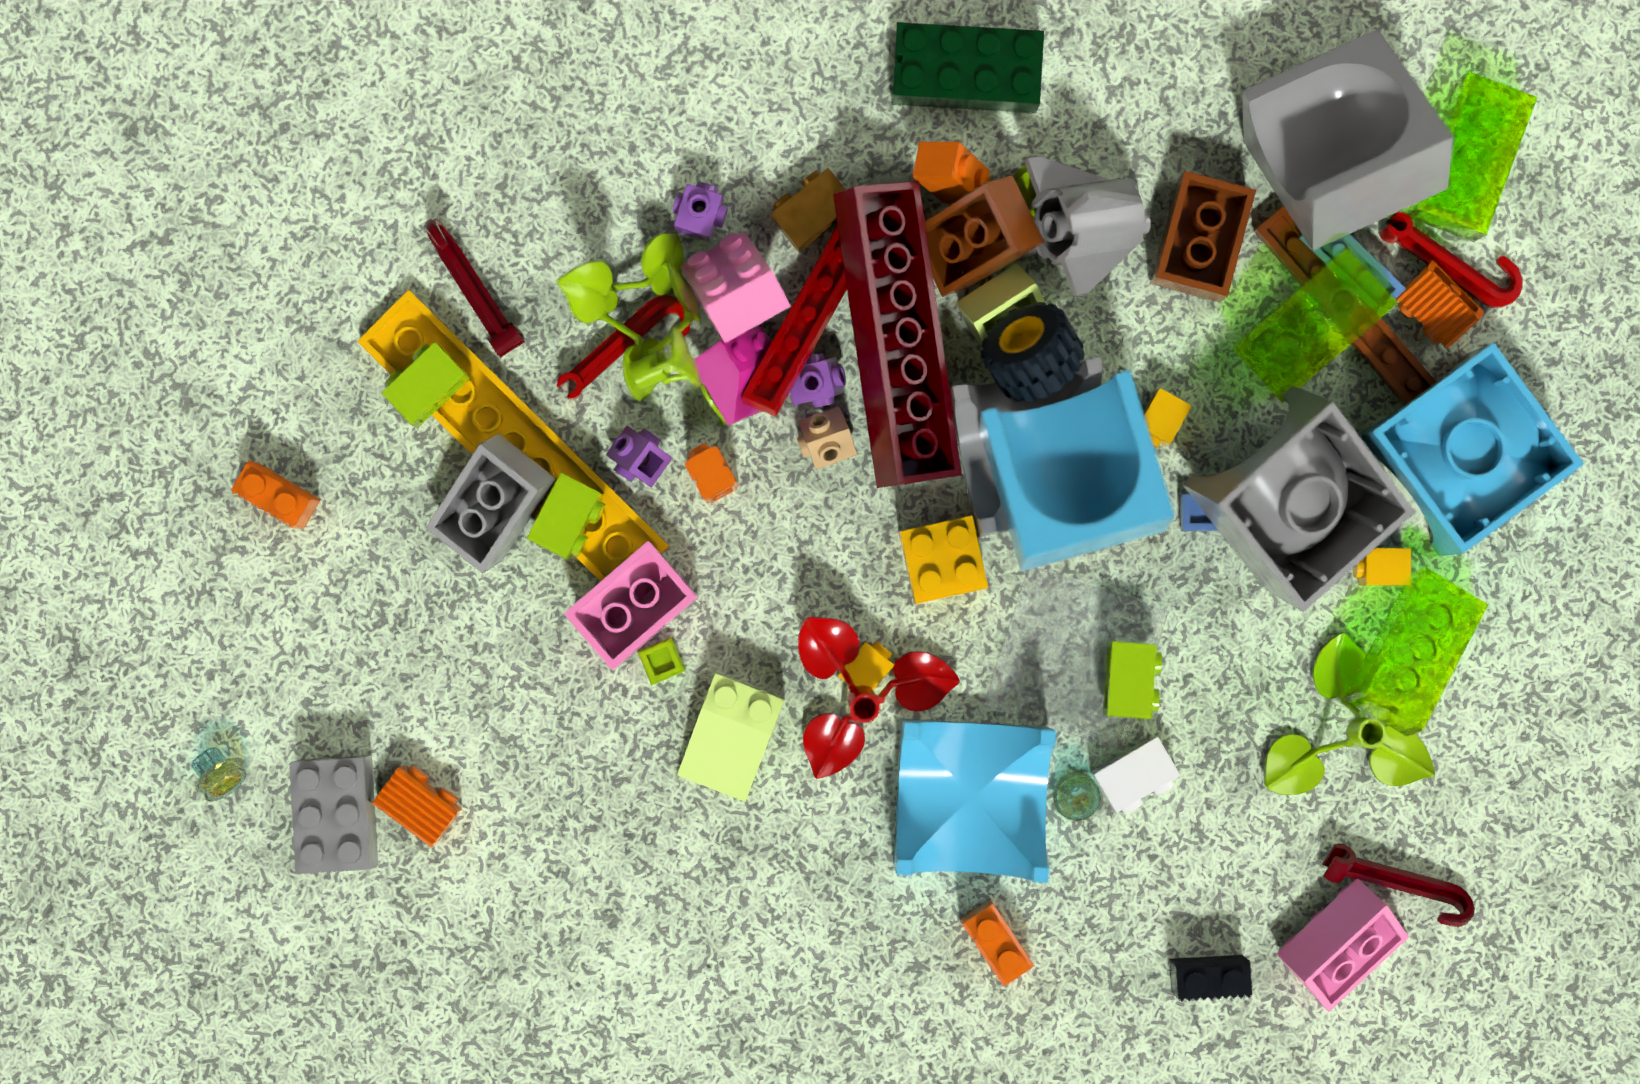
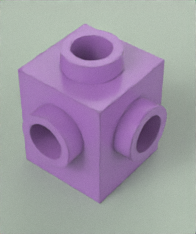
M697 182L696 186L687 184L684 193L678 192L672 213L677 214L674 223L676 232L711 243L715 228L723 227L728 207L723 206V195L717 193V187ZM699 207L705 208L703 212H695V210Z
M823 353L810 355L790 391L793 406L812 402L813 408L835 403L833 396L844 393L843 386L846 385V375L843 366L837 363L836 357L824 359Z
M629 426L624 428L606 453V456L617 463L613 469L630 482L637 477L651 488L673 459L658 447L661 442L659 438L645 428L638 433Z

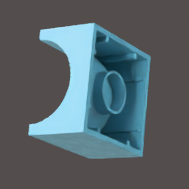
M1130 370L1115 374L1108 382L1091 391L1055 404L1018 412H1001L997 408L981 412L979 432L1021 572L1164 532L1174 519V511Z

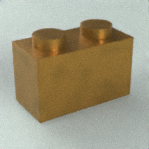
M829 168L822 173L818 170L812 172L801 182L803 186L801 190L793 196L790 193L785 194L772 206L775 209L771 213L772 221L798 253L837 223L833 194L846 189Z

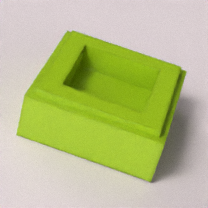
M672 637L638 651L651 685L686 671Z

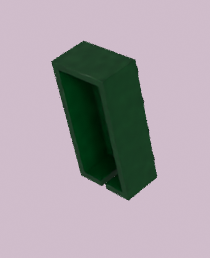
M897 22L892 105L1037 113L1041 99L1044 31Z

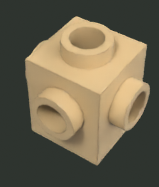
M840 406L798 421L803 434L796 437L803 458L811 456L816 470L857 455L849 427Z

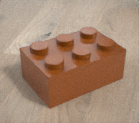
M1184 171L1177 180L1150 284L1219 303L1226 299L1230 291L1256 189Z
M1013 175L984 183L925 221L933 279L942 297L975 285L1045 243Z

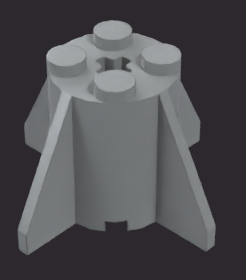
M1041 156L1027 158L1024 162L1037 195L1032 202L1031 209L1037 208L1034 221L1045 243L1016 260H1024L1040 255L1043 259L1050 258L1052 260L1051 264H1062L1073 297L1086 295L1140 243L1143 234H1147L1150 231L1151 220L1144 211L1138 185L1131 178L1106 179Z

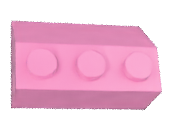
M647 541L569 608L564 615L610 669L615 670L699 597L660 552Z
M1357 878L1353 883L1342 888L1337 897L1324 910L1314 914L1310 922L1297 935L1290 937L1284 943L1283 948L1276 954L1321 1005L1330 1012L1404 943L1409 936L1388 906Z

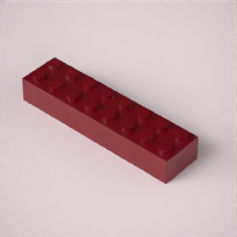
M919 181L854 186L835 193L833 197L876 487L898 486L962 476Z

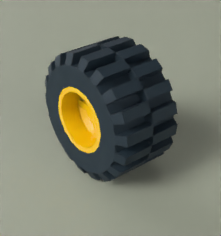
M1037 302L1035 305L1029 303L1023 305L1020 309L1015 308L1011 310L1008 315L1001 317L996 321L997 324L988 330V337L983 339L981 344L983 348L980 351L981 358L1004 395L1008 398L1012 397L1014 401L1018 402L1024 399L1026 402H1033L1037 398L1044 399L1049 397V394L1055 391L1057 393L1063 389L1062 386L1065 383H1070L1075 377L1073 374L1080 370L1082 366L1080 361L1084 359L1085 354L1081 340L1062 309H1058L1052 303L1046 305L1045 302Z

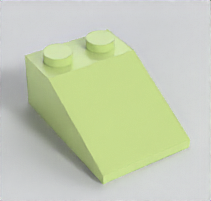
M715 673L677 775L745 802L785 699L723 674Z

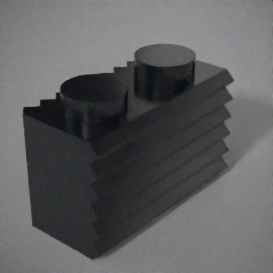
M1243 955L1169 959L1171 992L1181 1002L1185 998L1188 1001L1192 998L1196 1001L1199 998L1205 1001L1207 997L1210 1000H1213L1214 997L1220 1000L1223 996L1227 1000L1229 996L1233 999L1237 995L1241 999L1244 995L1248 998L1252 996L1250 960Z

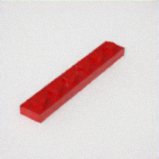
M838 225L741 397L744 404L775 417L778 415L845 294L847 285Z

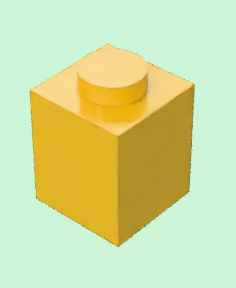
M1162 388L1154 392L1143 411L1153 447L1157 449L1160 444L1166 447L1172 443L1192 405Z
M1411 548L1373 549L1352 568L1354 578H1358V585L1410 586Z
M865 641L859 648L856 659L852 663L845 665V668L856 686L865 685L874 690L894 666L889 661L893 654L877 641L872 645ZM839 672L837 676L845 682L842 674Z

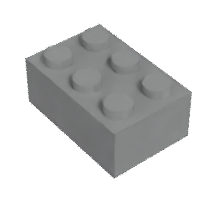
M497 434L479 444L426 526V529L483 574L502 562L557 479L502 435Z
M372 755L301 759L289 762L295 873L308 874L370 870L378 865L375 805L372 804L375 799Z

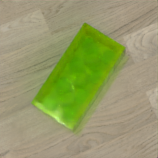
M1469 71L1458 79L1442 118V121L1453 135L1448 189L1409 206L1407 214L1411 219L1472 242L1486 236L1538 97Z
M1346 244L1234 343L1232 349L1283 403L1286 400L1282 395L1292 386L1301 388L1398 304V300L1354 250Z
M1425 566L1411 574V585L1403 586L1343 699L1406 737L1423 731L1489 604Z

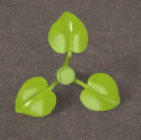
M676 232L657 234L645 245L641 258L642 271L646 276L644 280L613 284L610 268L601 261H589L580 264L556 280L557 285L566 297L571 312L577 320L587 324L593 323L596 320L606 321L634 340L635 345L628 347L624 353L623 374L631 395L640 402L650 395L657 384L642 391L633 379L629 364L649 355L648 349L655 347L659 341L653 338L643 341L640 335L610 317L608 313L612 312L617 306L618 297L615 292L617 290L648 287L650 284L657 295H665L673 290L669 272L662 264L667 262L682 274L680 266L683 265V247Z
M666 262L662 266L668 270L674 293L684 308V320L677 327H672L671 332L655 347L648 349L649 355L629 364L631 374L642 391L660 382L666 385L680 380H689L694 386H701L703 395L719 416V425L723 426L727 423L703 384L696 361L690 354L687 342L681 334L693 320L696 322L701 320L696 296L687 280L671 264ZM670 343L669 355L665 351L659 353L665 346H667ZM674 371L680 373V374L670 375V373H672V372H674Z
M1347 633L1336 635L1322 647L1312 669L1313 683L1318 693L1327 699L1340 696L1341 702L1356 716L1347 726V738L1342 741L1318 746L1314 749H1311L1309 741L1300 735L1288 734L1275 740L1270 746L1265 760L1264 785L1271 792L1280 795H1298L1312 790L1321 782L1325 774L1324 764L1316 755L1353 745L1374 749L1369 756V766L1374 777L1385 785L1404 786L1435 775L1430 754L1414 731L1404 725L1388 724L1384 726L1378 719L1366 718L1365 711L1359 710L1348 699V696H1360L1368 689L1372 682L1373 670L1365 652L1352 641Z

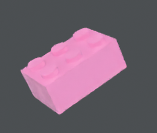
M744 231L724 237L716 247L707 252L695 253L687 260V263L680 266L699 303L724 343L791 307L773 271Z

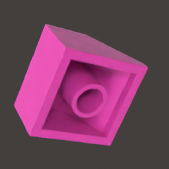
M761 326L747 330L726 343L720 340L694 359L703 384L728 426L763 412L744 404L741 397L772 343L771 338L763 331Z

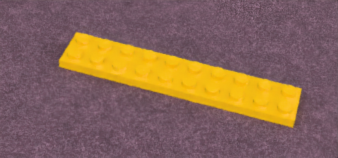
M409 289L357 341L390 375L399 369L405 371L414 362L411 359L414 353L423 345L429 344L431 346L434 342L438 343L471 379L432 416L465 449L473 455L480 443L500 434L554 478L557 479L560 473H563L603 494L601 502L605 503V508L596 523L590 521L584 532V535L588 536V540L580 555H574L600 582L647 541L661 555L670 547ZM553 486L551 487V489L549 490V492L547 493V495L545 496V498L533 514L535 518L538 517Z

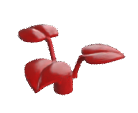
M813 616L806 618L798 634V651L803 666L811 675L819 679H828L839 670L850 690L847 697L849 714H845L840 719L833 713H823L814 717L805 727L803 746L814 777L820 779L833 775L847 767L859 756L864 747L865 733L860 725L853 722L868 723L876 719L880 712V704L885 702V697L893 687H896L895 696L900 705L910 711H925L940 703L960 683L955 671L945 661L933 654L923 651L908 652L894 662L893 672L896 679L890 680L882 691L876 695L875 691L868 686H856L844 666L852 663L859 653L860 642L855 630L848 623L835 618Z

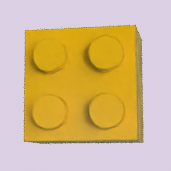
M973 516L899 532L914 604L988 588Z

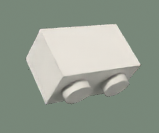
M1154 735L1090 772L1111 809L1116 813L1122 810L1124 814L1130 813L1143 805L1141 798L1153 791L1156 795H1160L1175 786L1173 780L1180 776L1160 739Z

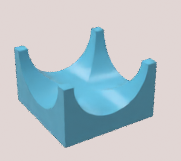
M1495 343L1468 353L1457 361L1458 364L1421 394L1386 418L1358 434L1373 456L1396 476L1419 506L1432 531L1433 543L1431 546L1439 556L1464 554L1584 465L1583 461Z
M901 719L894 848L896 875L912 876V874L920 872L939 871L973 872L1012 876L1032 882L1049 883V866L1046 854V800L1050 759L1053 747L1056 744V730L1048 726Z

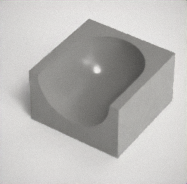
M1378 29L1242 91L1243 135L1246 148L1312 251L1448 189L1453 135Z
M1292 386L1282 395L1289 404L1287 416L1279 430L1261 449L1245 461L1224 472L1211 476L1192 475L1182 485L1260 584L1270 593L1304 612L1413 515L1415 511L1335 403Z

